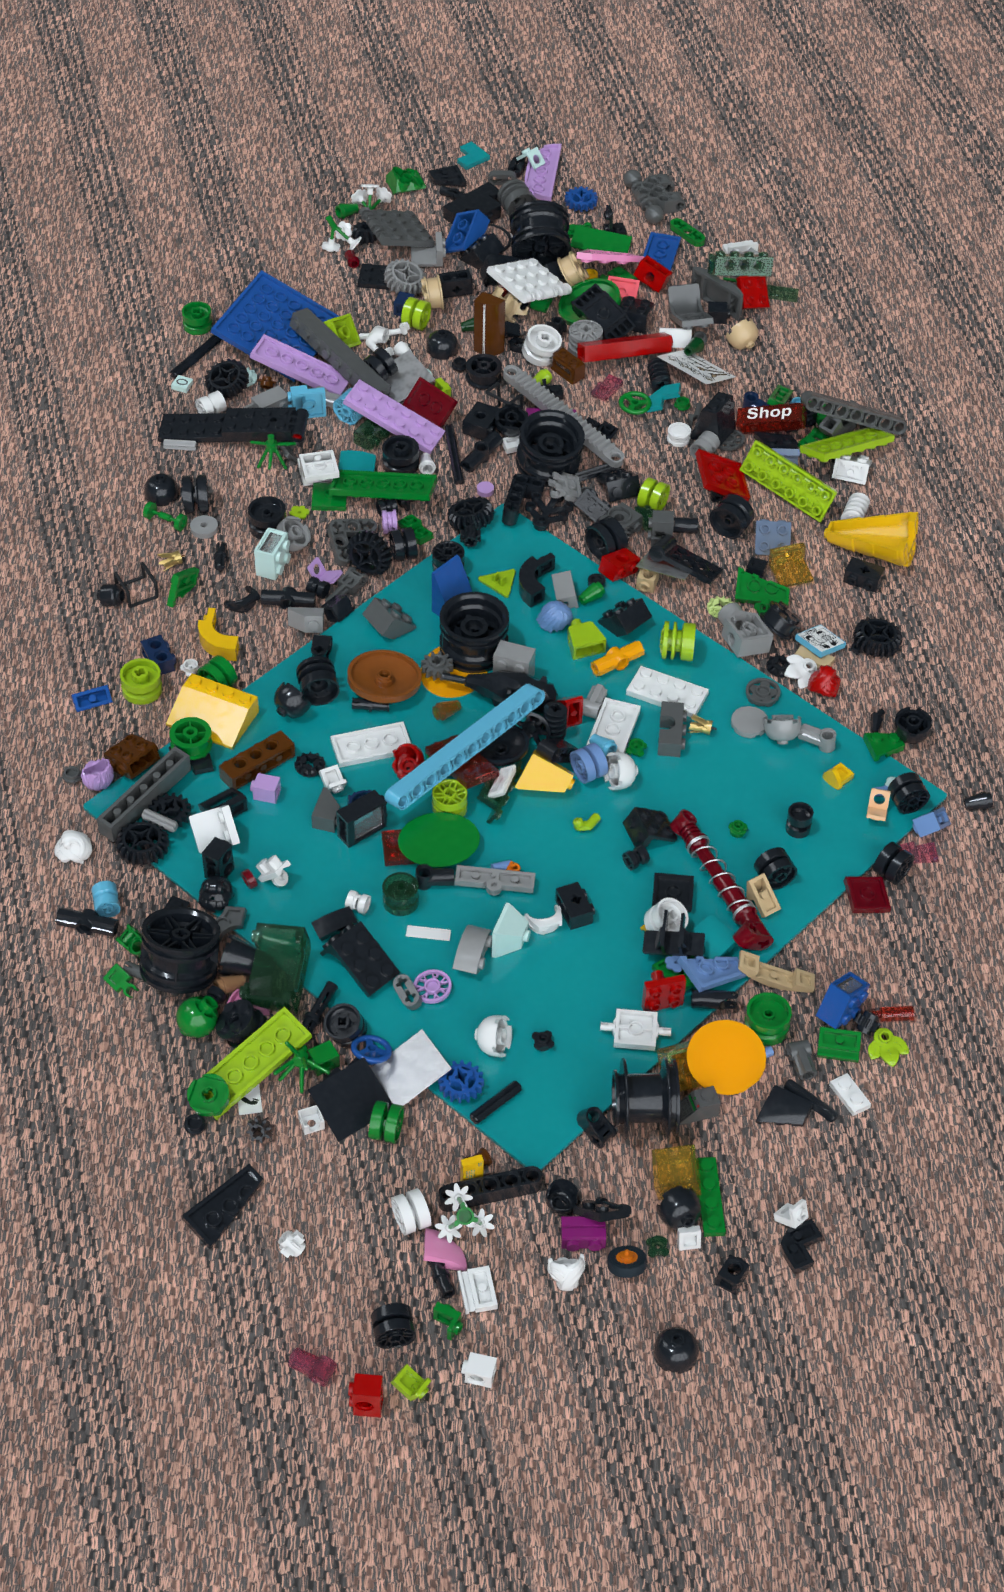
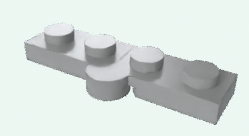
M457 865L455 885L486 888L487 893L493 896L500 894L502 890L533 893L536 873Z

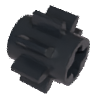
M553 317L551 322H547V325L556 329L560 335L567 331L566 321L561 317Z
M473 525L466 526L464 530H460V542H464L468 547L475 546L477 542H481V530H477Z
M865 1010L864 1013L858 1012L854 1019L858 1023L856 1029L867 1035H870L871 1032L875 1033L881 1026L877 1022L879 1016L868 1010Z
M257 1115L255 1121L250 1120L247 1123L250 1128L246 1133L252 1137L251 1141L259 1140L260 1143H263L265 1137L269 1139L273 1135L270 1130L274 1125H270L269 1117L264 1119Z

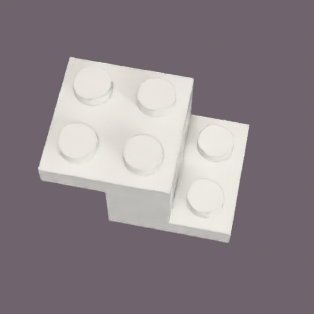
M333 450L299 454L297 464L303 486L313 485V483H330L333 481V478H339V470Z

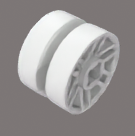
M674 898L662 899L651 907L644 916L646 929L652 931H659L660 927L663 926L665 910H668L669 913L668 931L679 932L681 913H685V928L689 920L684 905Z
M418 1188L407 1191L406 1197L403 1194L391 1197L393 1214L404 1236L416 1232V1227L421 1230L431 1226V1216L427 1203Z

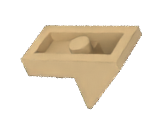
M765 873L747 881L746 899L754 900L762 918L781 909Z

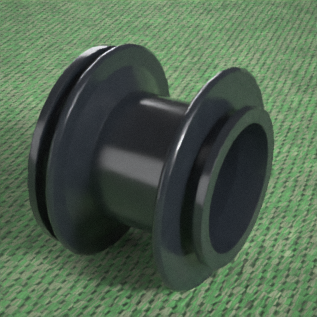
M663 1057L659 1073L628 1074L625 1058H622L620 1061L619 1073L617 1070H613L614 1128H618L619 1124H621L624 1140L628 1138L629 1123H661L666 1139L670 1137V1132H672L673 1136H678L680 1127V1085L676 1059H671L670 1063H668V1059Z

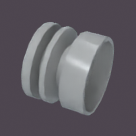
M592 320L574 322L569 328L568 351L577 357V343L602 340V327Z

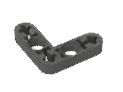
M369 518L334 519L330 521L327 532L335 562L339 566H346L351 561L348 559L349 554L346 553L349 543L348 537H352L357 532L364 530L367 532L372 530L374 534L377 529V523ZM348 525L355 526L357 530H350ZM340 540L344 545L340 546L335 541Z

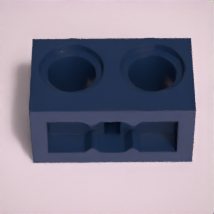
M161 635L140 641L144 659L154 661L159 666L161 675L175 671L174 664L177 663L175 655L170 653L169 644L163 640Z

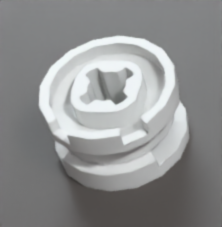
M682 422L672 423L668 427V443L675 447L688 445L691 428Z

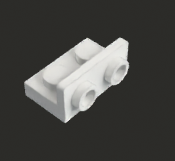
M752 240L723 244L722 249L726 256L733 249L738 252H746L753 248L758 252L759 244Z

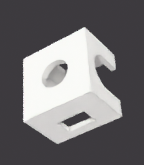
M317 1105L298 1110V1119L304 1135L325 1129V1122ZM309 1120H314L316 1124L315 1126L310 1127L307 1124V1122Z

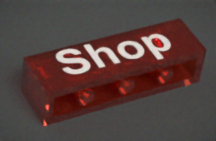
M802 403L738 408L736 426L738 431L743 434L805 429L807 412Z

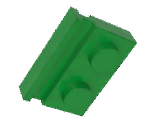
M820 1027L817 1057L858 1063L862 1032Z

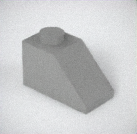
M288 607V625L304 633H323L324 608Z

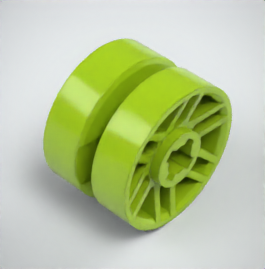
M409 297L402 309L401 323L407 322L410 328L413 327L423 331L430 319L431 303Z
M648 477L639 491L637 506L645 510L649 509L651 512L653 510H662L669 498L670 485L664 482L658 483V480Z
M445 779L433 787V813L446 812L463 817L467 812L466 786L458 780Z

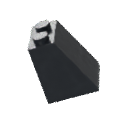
M718 392L709 401L698 417L690 436L691 439L697 440L704 431H711L718 436L720 446L736 429L733 395Z

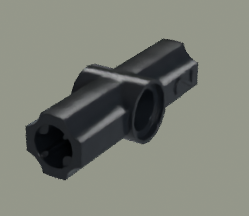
M496 431L491 432L483 441L476 442L474 449L461 461V467L470 473L481 463L488 462L490 454L503 442L500 433Z
M284 587L282 591L262 589L260 601L261 605H277L284 610L288 607L314 608L316 593L297 592L293 587Z
M62 907L57 912L56 925L74 928L81 934L87 933L86 935H91L92 933H98L114 937L118 932L119 920L100 916L92 909H84L81 912Z

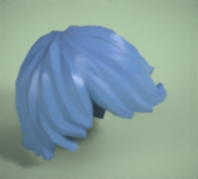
M551 601L543 606L536 621L545 631L552 633L555 630L558 632V630H563L566 625H570L573 614L570 607L563 602Z

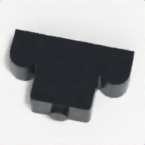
M490 182L481 185L443 206V218L453 224L457 213L479 209L490 219L489 223L494 222L501 217V203L497 199L499 189Z

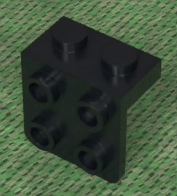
M633 296L624 297L620 307L636 325L633 331L645 334L648 316L654 308V303L646 299H635Z
M626 468L617 469L615 473L611 474L610 472H604L596 477L597 482L605 485L608 502L635 497L639 494V476L632 471L626 470Z
M634 807L622 822L634 847L643 845L646 848L653 839L676 842L678 839L670 827L667 815L662 811Z

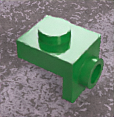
M436 1303L433 1308V1319L449 1326L447 1328V1339L451 1341L454 1335H459L463 1328V1323L461 1322L462 1313L455 1310L449 1304Z

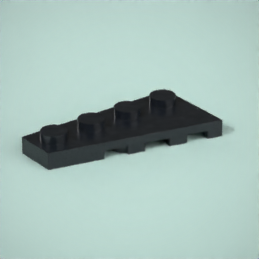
M248 1164L184 1213L182 1220L211 1249L261 1186L263 1178Z

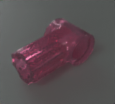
M298 1347L293 1350L288 1361V1367L307 1375L313 1383L316 1384L318 1382L322 1387L327 1385L337 1368L336 1362L324 1355L317 1357Z

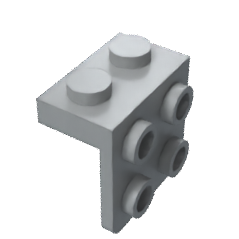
M435 232L436 245L434 247L411 246V262L414 261L416 265L420 264V267H442L443 257H446L445 238H442V232Z

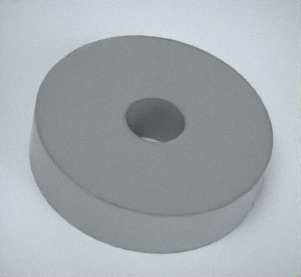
M201 515L191 521L190 531L197 538H211L218 532V522L212 516Z

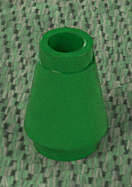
M340 203L335 207V213L338 218L344 219L359 212V207L356 203Z
M593 582L578 596V600L582 605L600 599L605 594V589L600 582Z

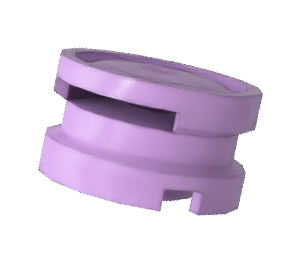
M393 509L392 512L381 510L383 534H388L390 530L397 529L396 509Z

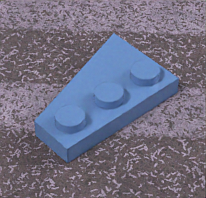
M680 956L677 960L699 992L746 977L738 969L739 959L737 957L704 959L703 956H696L695 959H687V956Z

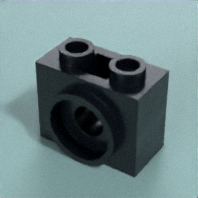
M477 401L462 421V434L484 440L496 429L495 414L498 408Z

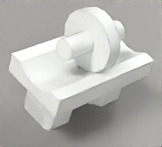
M277 855L269 859H262L256 865V868L261 873L258 879L261 883L272 879L274 885L278 887L284 886L288 882V874L283 868L289 867L291 863L288 860L281 861Z

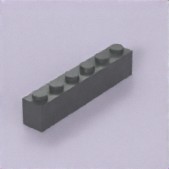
M177 747L171 749L97 818L99 833L114 842L122 827L127 828L128 823L134 824L135 820L137 821L141 817L144 809H149V805H152V800H158V795L163 797L191 770L190 755Z

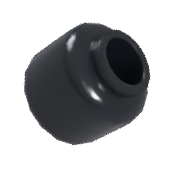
M106 583L97 591V599L102 606L118 607L125 600V591L118 584Z

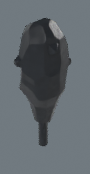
M501 670L483 674H468L467 677L443 672L441 676L442 680L464 684L481 695L492 699L494 706H498L525 684H531L545 692L543 703L532 712H544V706L549 702L557 701L558 697L554 684L548 682L546 676L537 679L525 672Z

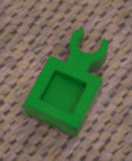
M117 963L103 977L116 992H120L123 989V993L129 998H132L129 994L131 988L139 991L136 985L129 983L133 977Z

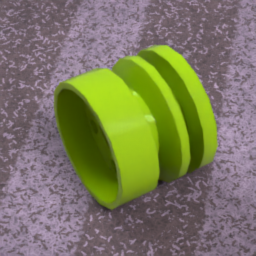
M665 621L660 637L661 659H666L667 651H671L672 660L675 657V653L679 652L680 660L693 661L695 623H684L682 630H678L677 622H674L673 630L669 629V621Z

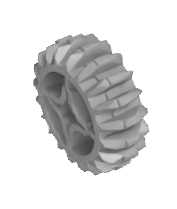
M403 258L400 261L396 259L391 261L386 267L384 282L387 283L388 288H391V291L396 292V295L399 291L416 295L421 293V279L424 276L426 277V273L423 272V268H420V264L416 265L414 261L410 262L408 259L405 261Z

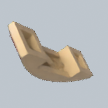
M743 950L739 952L738 969L751 979L780 990L813 993L815 974L798 968L794 972H790L760 962V956Z

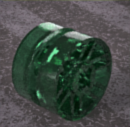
M405 872L393 873L386 877L382 884L383 906L385 910L395 916H406L413 913L419 905V884L417 879Z

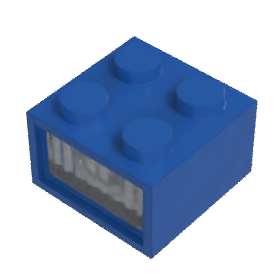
M851 971L833 981L829 985L816 1017L834 1029L847 1025L851 1019L856 1018L858 1012H861L860 1006L869 995L867 991L870 984Z

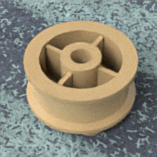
M572 251L562 259L560 257L557 258L559 268L571 287L589 278L588 272L581 265L583 262H580L581 259H576L577 256Z
M439 274L434 278L427 279L424 276L421 279L422 297L424 296V301L431 303V309L441 308L444 310Z

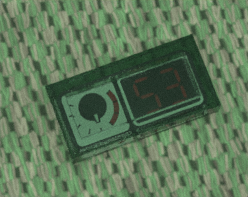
M774 285L767 286L769 299L797 303L799 289Z

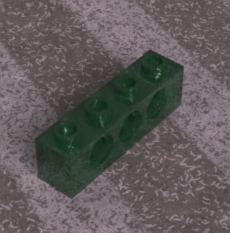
M716 251V253H709L707 273L714 276L772 277L774 257L769 256L767 252L754 254V252L745 251L744 254H740L737 251H730V254H725L724 251Z

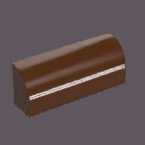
M482 292L474 300V351L480 354L495 356L504 352L505 300Z

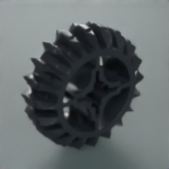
M229 358L227 361L222 359L221 363L216 362L215 366H211V370H207L205 386L209 393L219 391L225 401L227 398L232 400V397H238L239 393H243V389H247L249 374L246 367L240 361L237 362L235 359L231 361Z
M474 496L461 499V501H456L448 509V522L455 531L464 530L468 525H473L480 530L494 519V508L490 500L481 496L478 498Z
M366 530L359 531L352 536L347 545L346 553L349 554L348 559L352 560L351 565H355L356 570H361V574L366 573L368 576L372 575L375 577L383 574L389 568L393 561L391 559L393 554L390 552L392 548L387 546L388 542L383 540L384 536L379 537L378 532L373 534L372 530L368 532Z
M875 616L872 619L867 617L865 620L861 619L857 623L853 632V643H856V649L860 648L861 653H866L867 656L871 655L873 658L879 657L880 659L883 656L889 658L890 655L894 656L900 649L902 632L899 631L898 626L894 625V622H888V619L883 620L881 617L877 619Z
M144 819L142 822L135 820L134 824L128 823L127 828L122 827L116 839L117 853L120 855V858L125 860L127 865L132 863L134 867L138 864L141 867L145 864L151 866L152 862L158 864V859H164V855L167 854L170 845L169 836L164 827H159L158 824H153L151 821L145 822Z

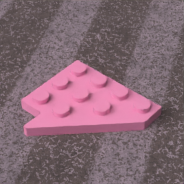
M593 249L579 251L576 259H581L580 262L590 263L598 260L599 263L605 264L617 261V264H628L629 262H640L644 258V256L630 253Z

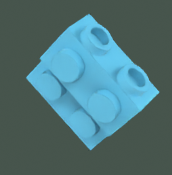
M307 385L290 387L287 397L288 402H291L288 407H296V410L300 408L306 409L309 412L308 418L326 416L324 387L308 389Z

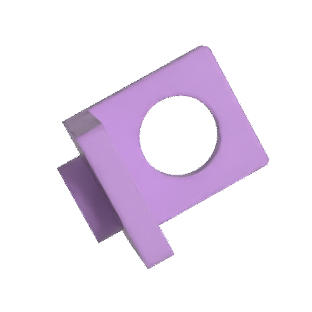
M316 557L307 567L311 576H315L320 581H326L330 584H334L343 573L341 570L326 571L319 557ZM315 564L319 566L318 574L314 572Z

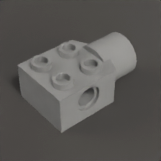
M729 603L721 608L718 613V620L723 625L721 636L737 658L769 653L774 635L757 613L743 611L737 603Z

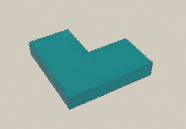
M471 141L460 146V151L465 156L458 158L457 163L465 170H468L490 160V155Z

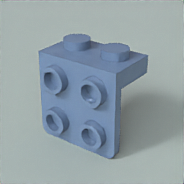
M767 519L756 520L754 530L756 532L755 554L788 557L790 555L791 522L784 520L769 521Z

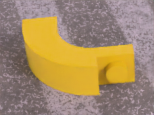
M208 608L207 615H204L203 620H198L199 640L202 647L214 657L218 655L228 661H237L240 648L239 636L218 633L215 630L217 621L216 608Z

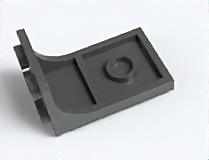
M691 283L668 287L669 318L685 330L693 329V326L705 328L709 327V324H714L713 317L702 308L699 284Z

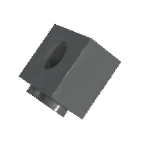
M623 502L611 507L605 515L599 518V521L608 516L615 518L624 528L627 540L632 534L639 532L642 528L643 516Z

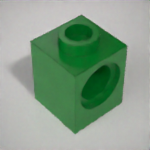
M330 1040L307 1050L308 1059L331 1071L335 1067H340L339 1054ZM307 1064L309 1070H314L317 1076L324 1074V1072Z

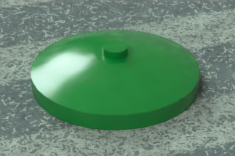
M602 278L588 279L572 286V293L563 295L559 301L558 311L561 318L569 326L576 321L587 320L584 316L579 318L572 310L571 302L595 283L602 290L606 291L620 306L621 294L617 285L610 280Z

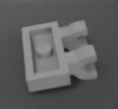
M553 471L552 476L555 480L549 479L548 485L555 487L557 491L551 490V497L560 498L564 496L565 500L575 502L582 494L579 477L565 472L560 475Z

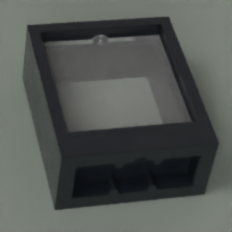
M373 790L336 811L337 836L348 848L387 827V802L385 797L379 795L376 790Z

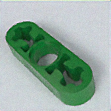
M674 218L670 221V229L693 246L701 247L705 244V235L682 219Z

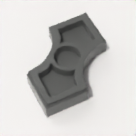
M226 906L223 913L215 919L220 926V942L228 932L235 929H243L247 913L246 908Z

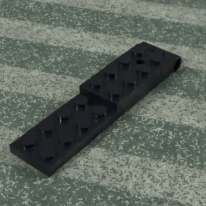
M296 407L227 408L226 413L163 414L157 439L158 442H163L164 439L191 440L196 442H266L268 435L273 434L274 439L277 441L302 442L305 437L309 412L303 408L296 410Z

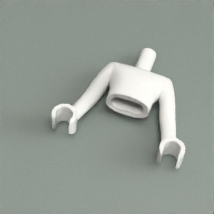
M407 322L401 323L398 329L375 326L370 333H360L359 338L360 340H366V345L374 352L379 348L376 344L386 343L389 336L397 334L406 335L410 327ZM392 347L385 349L391 357L394 355Z

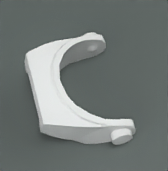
M558 905L554 906L556 913L549 918L536 919L530 917L528 913L523 916L529 921L528 927L537 934L545 935L555 931L558 926H562L561 907Z

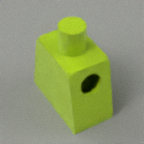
M580 619L572 620L571 626L568 627L567 640L573 660L606 652V638L593 622L582 623Z

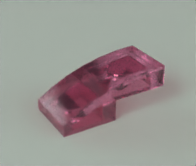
M608 374L603 382H598L591 391V395L606 401L623 385V380Z
M914 841L900 844L903 850L906 849L915 856L913 864L939 861L934 842L915 846Z

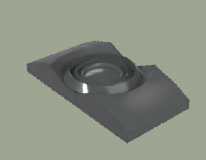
M696 266L693 267L691 283L699 284L700 299L707 303L708 301L728 302V309H731L730 317L737 321L741 320L743 293L734 283L719 279L714 271Z

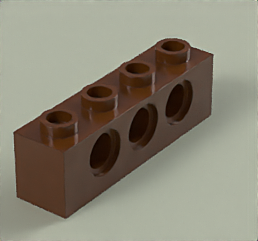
M280 730L219 765L220 779L229 788L232 787L237 790L255 780L258 773L265 774L294 757L295 744Z

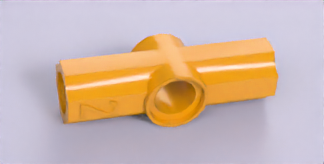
M639 640L620 649L615 646L609 649L605 656L591 662L590 667L596 677L614 669L620 671L626 668L630 661L644 655L645 650Z

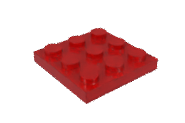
M701 449L696 451L695 455L704 489L723 496L736 494L749 501L750 494L744 473L740 471L741 463Z

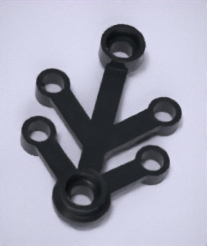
M533 492L531 494V501L526 502L525 510L532 515V524L538 531H545L551 523L567 521L568 512L574 510V505L571 501L564 502V506L554 508L556 503L564 500V496L560 498L551 497L546 506L541 500L542 494ZM536 505L541 510V515L536 511ZM558 514V516L549 517V515Z

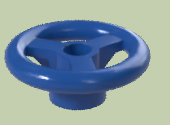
M361 1035L351 1043V1051L354 1056L359 1060L365 1057L369 1065L383 1063L392 1055L390 1044L379 1036ZM365 1041V1049L358 1051L357 1045ZM373 1042L381 1044L385 1050L378 1048Z

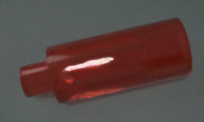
M913 1006L879 1007V1010L872 1011V1013L879 1016L880 1022L914 1021Z

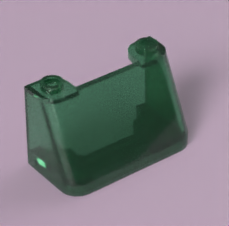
M257 923L256 930L252 931L251 940L255 943L256 947L249 982H245L244 986L240 987L239 997L248 1000L254 1006L276 1012L285 1006L292 1015L296 1016L299 1010L311 951V941L305 927Z

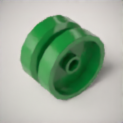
M768 992L757 994L748 1002L744 1025L751 1028L759 1036L764 1046L779 1044L786 1039L792 1017L791 1006L781 995Z

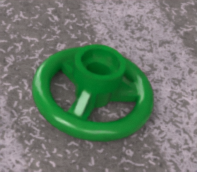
M639 391L624 393L618 402L624 412L633 415L647 412L652 405L649 396ZM632 396H638L644 400L634 399ZM625 399L629 402L628 408L623 403Z

